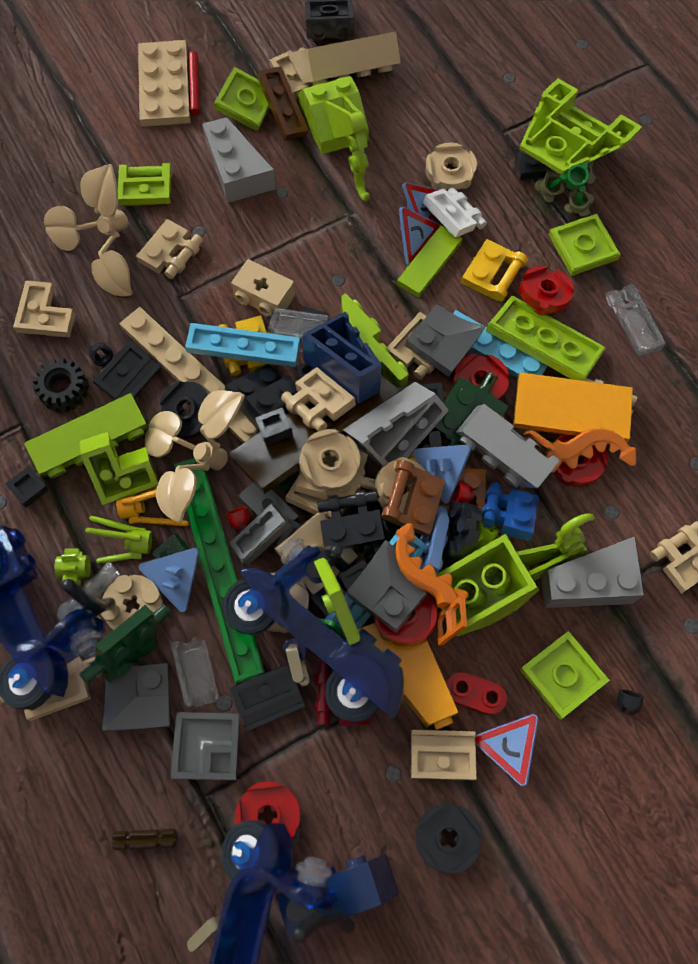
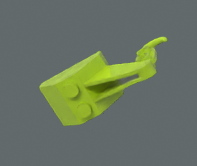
M352 77L339 78L302 89L298 93L299 108L321 154L349 147L352 152V156L349 157V165L351 171L354 172L356 189L360 198L368 202L370 194L366 192L364 173L365 169L368 168V160L364 149L368 147L369 129L360 93Z
M591 513L583 514L565 523L556 533L558 537L555 540L556 544L517 552L508 536L504 534L437 573V577L451 574L453 578L451 587L465 590L469 594L465 600L467 627L458 633L457 636L492 625L515 612L539 591L535 581L543 577L549 569L586 554L588 550L583 544L586 539L578 527L588 521H593L595 519L594 515ZM555 558L531 571H528L526 568L527 566ZM460 608L456 609V623L458 625L461 619Z

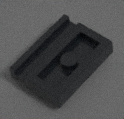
M129 340L93 380V384L113 400H117L130 393L135 398L161 369V365L155 363L150 356Z
M288 663L230 687L246 731H250L305 707L297 684L292 679Z

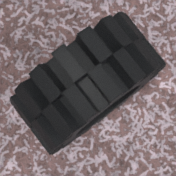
M55 358L51 359V365L49 366L44 362L42 364L44 370L37 369L35 373L38 377H33V383L35 384L33 389L45 407L51 408L54 412H58L59 408L62 413L67 412L68 406L71 410L76 409L74 404L77 402L81 405L84 402L81 396L86 398L88 395L86 389H89L87 379L81 368L70 359L66 362L65 358H59V363L56 362ZM61 378H69L71 380L70 386L65 391L60 393L51 391V386L56 380Z

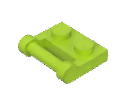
M163 163L162 166L129 167L127 164L119 165V205L171 204V179L173 176L171 163Z

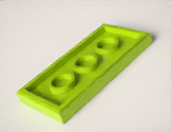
M514 296L509 298L490 321L486 329L490 334L573 380L585 381L606 347L548 315L536 314L533 311V307Z

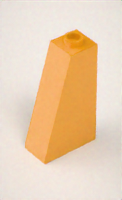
M375 623L358 629L360 635L358 643L426 728L434 725L435 729L439 730L454 723L452 717L458 714V710L428 641L414 646L403 647L384 640L380 636Z

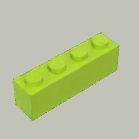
M130 393L25 442L24 445L38 473L44 478L49 476L52 479L66 472L65 468L72 464H76V466L84 464L80 455L81 440L108 431L116 449L119 447L118 443L127 438L129 441L143 436L145 434L144 430L148 429V426Z

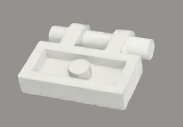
M454 187L448 191L441 189L427 194L423 200V204L455 238L473 231L475 226L482 229L487 224V221L482 217V212L477 207L473 208L467 202V197L462 192H458Z

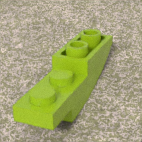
M346 293L342 295V313L346 312L348 314L349 322L353 327H357L360 332L359 337L363 343L369 345L382 364L381 375L395 387L407 386L408 370L402 362H396L390 355L387 346L380 342L381 328L374 318H369L363 312V308L357 300H352Z

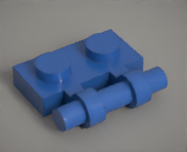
M491 483L490 488L487 489L485 494V501L487 503L483 506L481 513L483 525L487 528H492L494 524L502 526L501 534L530 542L534 533L539 496L512 488L509 495L503 494L500 483Z

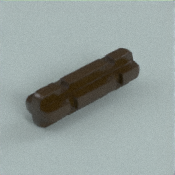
M159 829L134 830L131 833H128V831H115L112 835V849L127 850L128 847L130 849L159 848L160 845L162 848L175 847L178 840L177 830L162 829V832H159Z

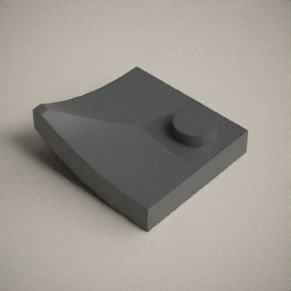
M437 304L406 339L404 346L450 377L479 339L485 327L462 319Z
M385 540L361 575L348 589L347 596L393 632L397 633L429 593L407 580L397 563L396 549Z
M168 663L132 666L124 676L117 677L111 683L106 680L102 731H133L172 727L170 665Z
M177 712L171 779L236 780L240 714Z

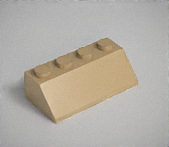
M396 31L288 53L289 59L303 83L313 82V86L327 83L328 78L335 77V80L349 77L351 73H356L357 77L371 75L370 69L375 68L378 69V73L392 70V65L401 63Z

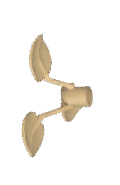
M107 164L86 172L80 182V190L85 203L95 207L94 211L96 214H101L97 221L76 225V216L71 209L65 206H56L45 214L44 225L53 243L66 251L73 250L79 245L80 236L77 230L97 227L101 233L111 235L98 252L100 259L92 262V273L97 284L106 292L116 296H130L133 292L130 284V272L125 259L115 251L106 252L115 238L120 236L118 232L125 230L128 226L127 216L123 211L117 209L118 189L112 164Z
M217 390L207 395L200 406L198 420L203 424L200 431L208 442L199 443L196 446L176 437L182 427V421L177 414L163 411L151 419L145 434V447L151 456L161 458L167 455L172 449L173 442H176L193 450V456L199 463L180 465L176 467L175 472L168 471L162 475L157 485L156 499L162 512L170 519L182 523L184 513L193 499L197 479L192 470L203 469L208 471L209 468L220 470L225 466L228 459L227 452L220 448V444L215 442L214 439L220 437L228 429L243 402L244 394Z

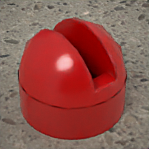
M459 481L451 503L454 501L470 503L474 498L472 486L466 482Z
M247 506L231 510L225 514L229 525L236 530H241L240 523H243L246 528L251 521Z

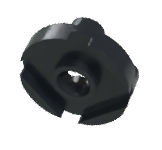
M193 381L175 382L161 396V412H173L182 421V427L177 434L178 436L194 438L202 434L200 428L203 424L198 420V412L203 400L210 394V391L199 383ZM183 404H191V413L183 416Z
M454 501L449 508V524L446 534L448 541L442 555L445 559L458 562L459 559H463L473 553L480 538L481 531L476 530L477 521L482 522V514L475 505Z
M440 804L430 808L419 820L415 832L416 847L422 860L432 869L443 873H459L469 868L478 858L481 845V829L475 817L467 809L453 804ZM443 829L448 832L452 830L456 832L457 835L454 837L456 845L451 848L448 844L441 845L440 840L443 838L441 831Z

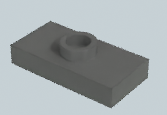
M252 483L238 495L239 499L256 517L272 503L278 507L287 521L289 519L295 522L299 520V516L272 489L264 494Z
M271 503L230 544L242 563L249 566L291 525L278 507Z

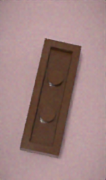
M282 67L259 70L257 78L283 140L307 136L308 127Z

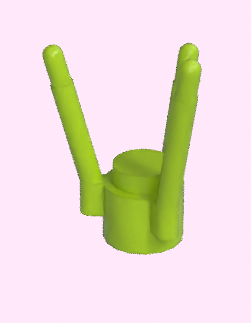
M89 517L92 522L127 531L124 533L86 528L85 532L87 534L125 539V549L130 550V553L98 558L96 560L98 564L128 559L142 560L143 554H150L152 531L105 518Z

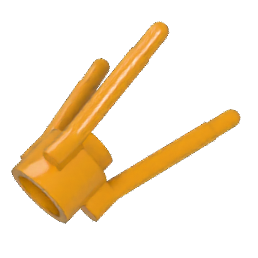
M157 486L116 500L119 518H128L130 524L149 523L189 526L188 521L179 523L172 519L140 516V513L145 512L144 500L156 497Z

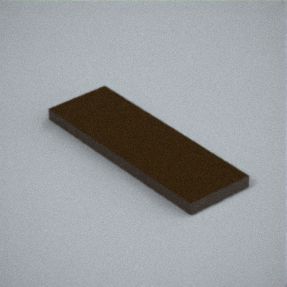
M381 375L380 392L359 404L355 401L356 405L335 421L327 415L324 416L322 420L327 423L326 429L339 431V434H343L346 437L348 434L343 429L399 393L400 390ZM310 401L305 404L309 409L315 407ZM291 412L286 414L293 431V436L266 446L261 432H259L229 453L231 460L264 494L300 469L299 458L301 449L309 437L318 432L316 429L306 426L303 423V418L298 414H292Z

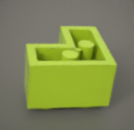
M108 431L80 441V455L102 505L158 485L156 471L146 447L118 456Z

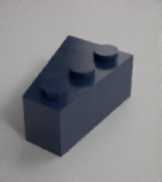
M344 312L303 334V361L313 369L316 367L355 397V401L359 404L380 392L382 364L369 345L363 343L359 337V330L351 325L348 314Z
M383 854L366 860L365 855L346 861L347 868L336 871L335 866H331L315 872L317 879L306 882L303 876L285 883L287 890L276 894L287 936H292V931L300 924L291 922L287 917V905L292 900H305L306 898L316 897L335 909H339L347 916H351L383 905L398 895L399 891L387 855Z

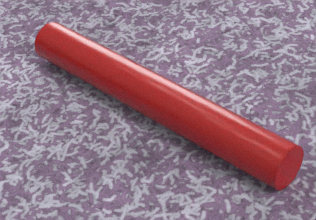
M190 51L188 53L190 113L198 115L200 113L198 53Z

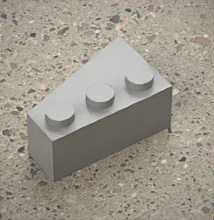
M227 117L202 124L206 145L227 203L276 190L274 169Z
M414 382L343 430L376 464L383 467L400 457L407 458L449 410L434 392Z
M478 405L456 431L461 436L459 441L463 445H470L471 451L476 449L483 455L481 460L494 470L496 468L500 469L505 474L503 479L515 488L518 486L538 488L560 460L554 455L546 458L535 448L537 443L530 437L528 440H525L513 429L514 426L487 405Z
M635 537L549 569L541 579L544 607L634 604L644 596Z

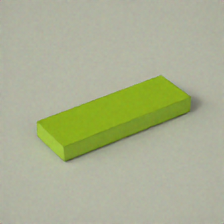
M440 226L398 278L397 285L419 298L461 245L463 238L460 236L455 238L447 228Z

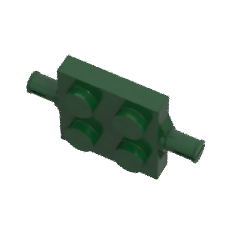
M487 372L481 385H474L462 377L457 379L444 401V405L449 411L434 427L435 430L440 431L448 440L445 446L463 445L459 441L461 436L456 431L478 405L485 404L503 417L508 405L495 398L490 392L498 376ZM476 449L472 451L477 455H481Z
M146 605L141 607L95 645L97 654L94 662L79 673L82 680L89 684L90 681L101 673L111 683L117 677L124 676L131 669L133 663L140 657L149 655L154 650L157 644L156 628L171 615L170 610L165 605H161L155 612L151 611Z

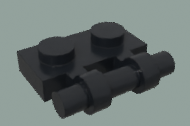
M364 490L355 491L354 495L344 497L333 495L328 496L327 500L317 501L319 513L331 511L332 519L320 521L324 549L328 545H339L343 550L385 541L380 510L368 512L367 504L379 502L377 491L365 492ZM358 507L359 514L342 517L341 509Z

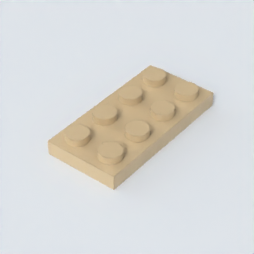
M186 40L138 43L141 126L191 123Z

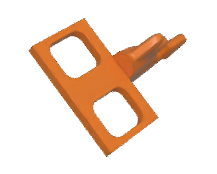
M603 428L589 429L568 442L556 440L554 444L534 430L525 431L522 434L525 438L529 439L530 437L537 443L536 446L543 451H548L545 455L546 458L554 455L560 460L551 472H555L562 462H565L571 469H575L580 455L586 458L593 456V445L599 452H604L607 444H610L611 453L620 450L619 459L630 466L636 465V448L629 447L628 443L612 430Z
M408 523L396 531L399 537L395 550L396 560L401 572L408 581L432 594L437 601V607L445 608L437 614L438 645L443 646L467 627L465 600L469 594L465 590L451 587L453 579L451 574L437 577L434 567L430 564L420 569L422 559L409 556L415 549L408 542L414 541L415 537L413 524ZM460 608L461 619L460 623L457 625L456 609ZM446 617L447 631L443 636L442 622Z

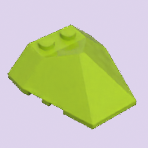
M558 78L543 92L540 103L522 140L520 150L559 174L568 173L573 165L589 163L627 145L641 131V125L623 115H620L610 126H607L576 108L574 104L578 89Z

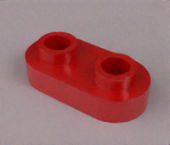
M464 672L453 674L446 682L456 705L489 716L498 714L506 706V692L497 683ZM464 683L467 691L459 693L456 689V684ZM487 693L496 695V703L492 704L487 701Z

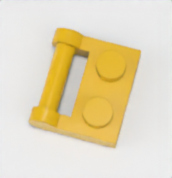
M486 239L464 273L461 283L496 301L502 302L508 294V287L520 268H524L528 257L522 252H513ZM503 263L510 264L499 284L492 285L491 283Z

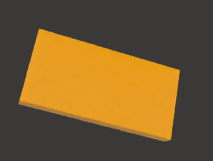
M519 373L513 426L515 428L577 436L589 429L603 428L614 431L628 442L630 439L633 387Z

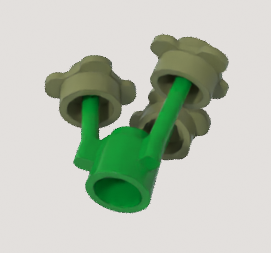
M593 161L583 163L582 165H573L568 173L561 174L560 177L554 172H548L543 180H538L535 183V189L541 192L545 202L551 203L557 194L564 192L563 182H565L569 189L574 190L569 193V202L564 207L565 212L568 214H579L580 217H587L590 213V204L594 202V197L585 191L584 185L585 183L592 184L595 181L596 177L592 172Z

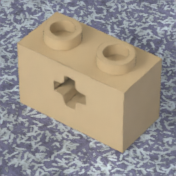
M249 259L246 260L231 282L233 296L239 303L250 305L258 309L261 314L267 317L272 316L279 320L295 297L294 281Z

